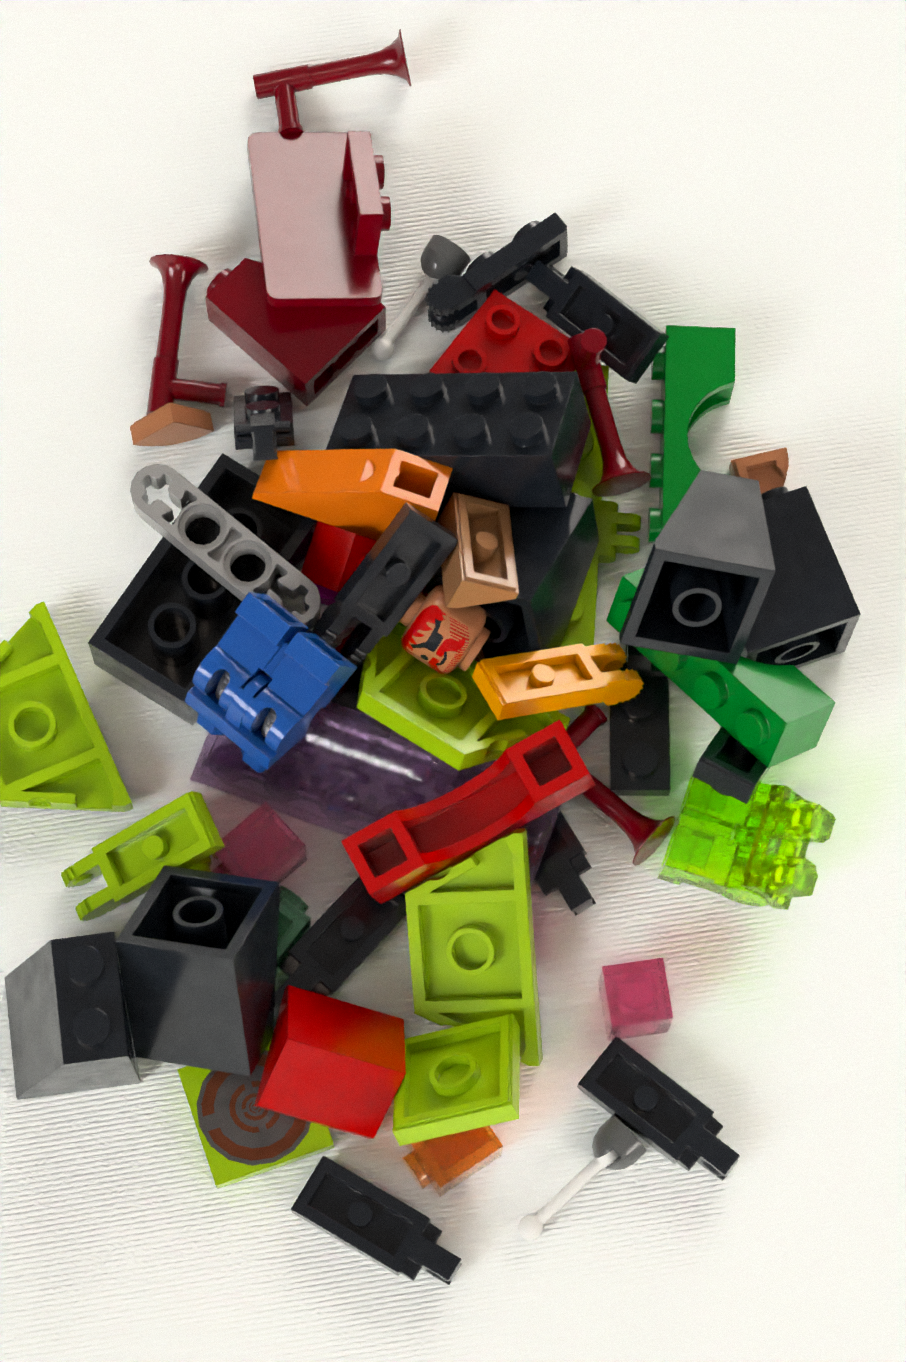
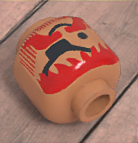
M443 584L435 586L427 596L420 593L399 621L406 626L401 638L402 648L443 675L453 672L457 667L465 672L491 633L489 629L484 627L486 612L481 606L475 605L463 608H448L445 606Z

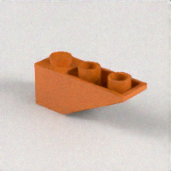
M398 449L277 450L278 459L266 460L252 499L378 540L406 502L435 521L453 468Z

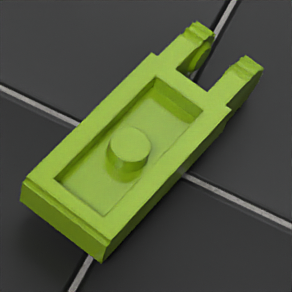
M191 791L91 848L93 853L61 872V877L66 887L73 888L87 884L93 878L103 874L107 887L87 897L75 906L78 917L83 922L100 917L119 907L122 903L126 904L147 892L164 865L189 868L225 846L202 794Z

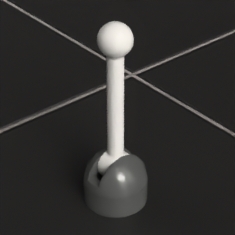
M432 236L423 249L420 258L421 268L426 277L385 337L375 340L372 344L371 351L376 359L385 361L392 357L394 342L426 297V293H429L428 288H432L433 284H438V280L447 274L462 275L471 259L461 247L443 236Z
M612 1115L601 1125L593 1137L594 1159L535 1215H527L520 1220L518 1231L524 1239H537L543 1231V1224L602 1168L615 1171L625 1169L633 1165L647 1152L642 1143L616 1116Z

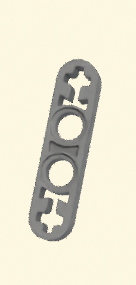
M153 464L145 466L136 473L131 481L130 493L135 512L143 521L241 601H243L248 592L260 594L267 592V595L283 607L281 598L270 589L276 576L280 574L282 577L278 579V589L292 600L298 598L300 594L305 596L304 607L306 613L303 615L297 611L290 613L309 628L306 633L314 628L313 626L320 619L321 599L318 588L309 578L175 469L167 465ZM166 484L169 485L170 500L181 509L174 524H170L174 520L173 510L166 503L157 499L148 504L149 499L146 488L150 485L158 490ZM187 501H191V502H192V503L188 504V505L185 507ZM202 517L210 518L220 526L218 537L213 542L205 545L195 544L186 536V529L189 524L195 519ZM252 554L261 558L265 563V571L262 576L251 582H244L235 578L231 573V566L238 557Z

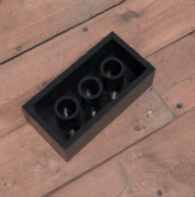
M577 371L353 375L326 450L398 449L451 467L453 469L440 507L446 506L453 492L506 504L509 507H567L591 427V420Z
M222 453L198 489L297 570L301 571L318 521L252 499L260 475ZM188 501V502L186 503L185 507H186L188 504L192 503V502H191V501ZM204 517L195 519L186 529V536L189 540L200 545L213 542L220 533V526L216 521ZM162 537L89 640L88 645L94 664L193 726L197 721L198 712L185 702L187 692L195 686L192 682L193 676L200 663L218 645L238 616L235 611L242 601L167 539ZM252 554L238 557L231 566V573L235 578L244 582L257 580L265 571L263 560ZM278 574L270 589L282 598L284 594L278 589V579L282 576Z

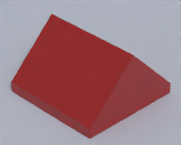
M291 985L285 986L254 1106L367 1139H374L406 1074L404 1019Z

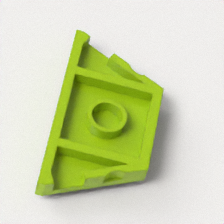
M44 601L40 602L28 612L30 618L8 642L4 639L0 643L1 807L107 812L130 811L134 808L46 604Z
M400 622L397 623L387 638L385 636L381 637L372 651L366 655L365 660H363L357 708L458 771L498 759L505 749L559 719L565 730H567L571 718L557 710L497 720L472 678L477 661L473 660L465 672L457 667L449 674L443 675L438 673L402 648L401 638L406 626Z
M519 828L420 882L405 893L414 1014L440 1026L450 1025L456 1027L513 1013L520 1027V1062L528 1066H540L543 1060L527 831L526 828Z

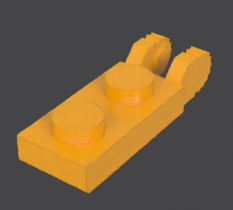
M610 642L607 645L603 643L584 646L581 643L482 659L480 662H477L472 675L473 680L497 720L602 702L607 706L618 704V702L624 703V701H630L631 698H635L640 693L639 691L643 689L642 685L644 684L636 670H619L626 662L627 656L620 644L617 645L616 642L613 644Z

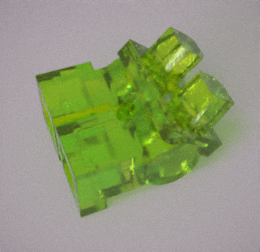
M696 764L692 770L676 821L678 822L673 828L657 879L676 885H681L683 882L721 894L727 899L745 905L757 907L770 905L774 909L783 910L789 909L793 897L812 896L818 879L816 865L805 858L809 842L824 843L830 839L836 821L835 816L820 804L805 800L787 785L760 783L749 802L745 804L732 796L718 793L707 783L693 777ZM733 831L735 832L733 840H730L732 836L731 833Z

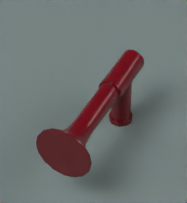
M399 29L398 37L389 46L380 51L311 66L305 64L253 75L257 99L275 97L279 133L304 132L300 124L295 92L313 89L314 86L382 74L398 76L406 80L409 86L412 87L401 29Z
M175 254L155 255L150 258L149 263L152 267L158 269L161 274L163 305L156 357L153 358L146 414L152 413L169 402L174 403V400L213 404L225 408L227 382L213 383L177 378L179 368L178 352L187 292L193 279L198 275L207 273L209 267L204 262L188 256Z
M590 328L583 333L570 337L567 342L583 395L586 398L603 463L601 480L593 487L592 493L598 497H608L635 490L646 484L651 479V476L648 472L639 471L634 468L626 457L607 396V385L600 364L602 351L607 344V337L601 330Z
M595 704L586 705L584 711L568 726L566 731L574 746L578 749L599 726H603L608 720L603 711ZM591 774L596 785L581 793V795L616 823L628 836L635 852L632 863L634 866L640 865L656 851L674 826L675 817L670 816L665 820H658L641 814Z

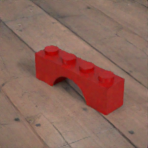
M559 719L505 749L491 766L456 789L424 804L408 809L395 810L341 840L369 895L382 904L594 787L596 784Z

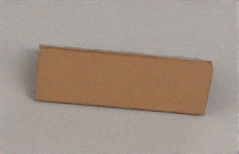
M453 492L438 519V523L453 532L458 539L457 545L441 565L445 606L448 608H463L516 599L519 589L509 505Z

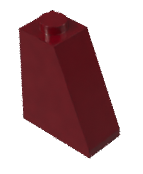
M244 258L233 270L226 268L217 274L209 284L206 292L207 295L205 296L208 320L305 406L311 404L386 331V306L381 302L375 306L275 307L270 305L266 301L262 264L248 258Z

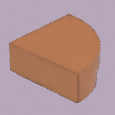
M169 402L134 422L130 426L133 445L152 447L191 441L210 434L214 431L209 412Z
M787 447L731 460L729 465L730 473L732 476L758 480L761 494L777 487H783L789 467Z

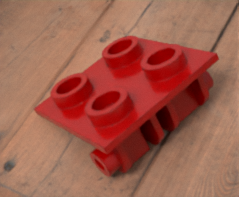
M494 290L431 367L429 373L575 372V367L567 342L568 336L497 290Z

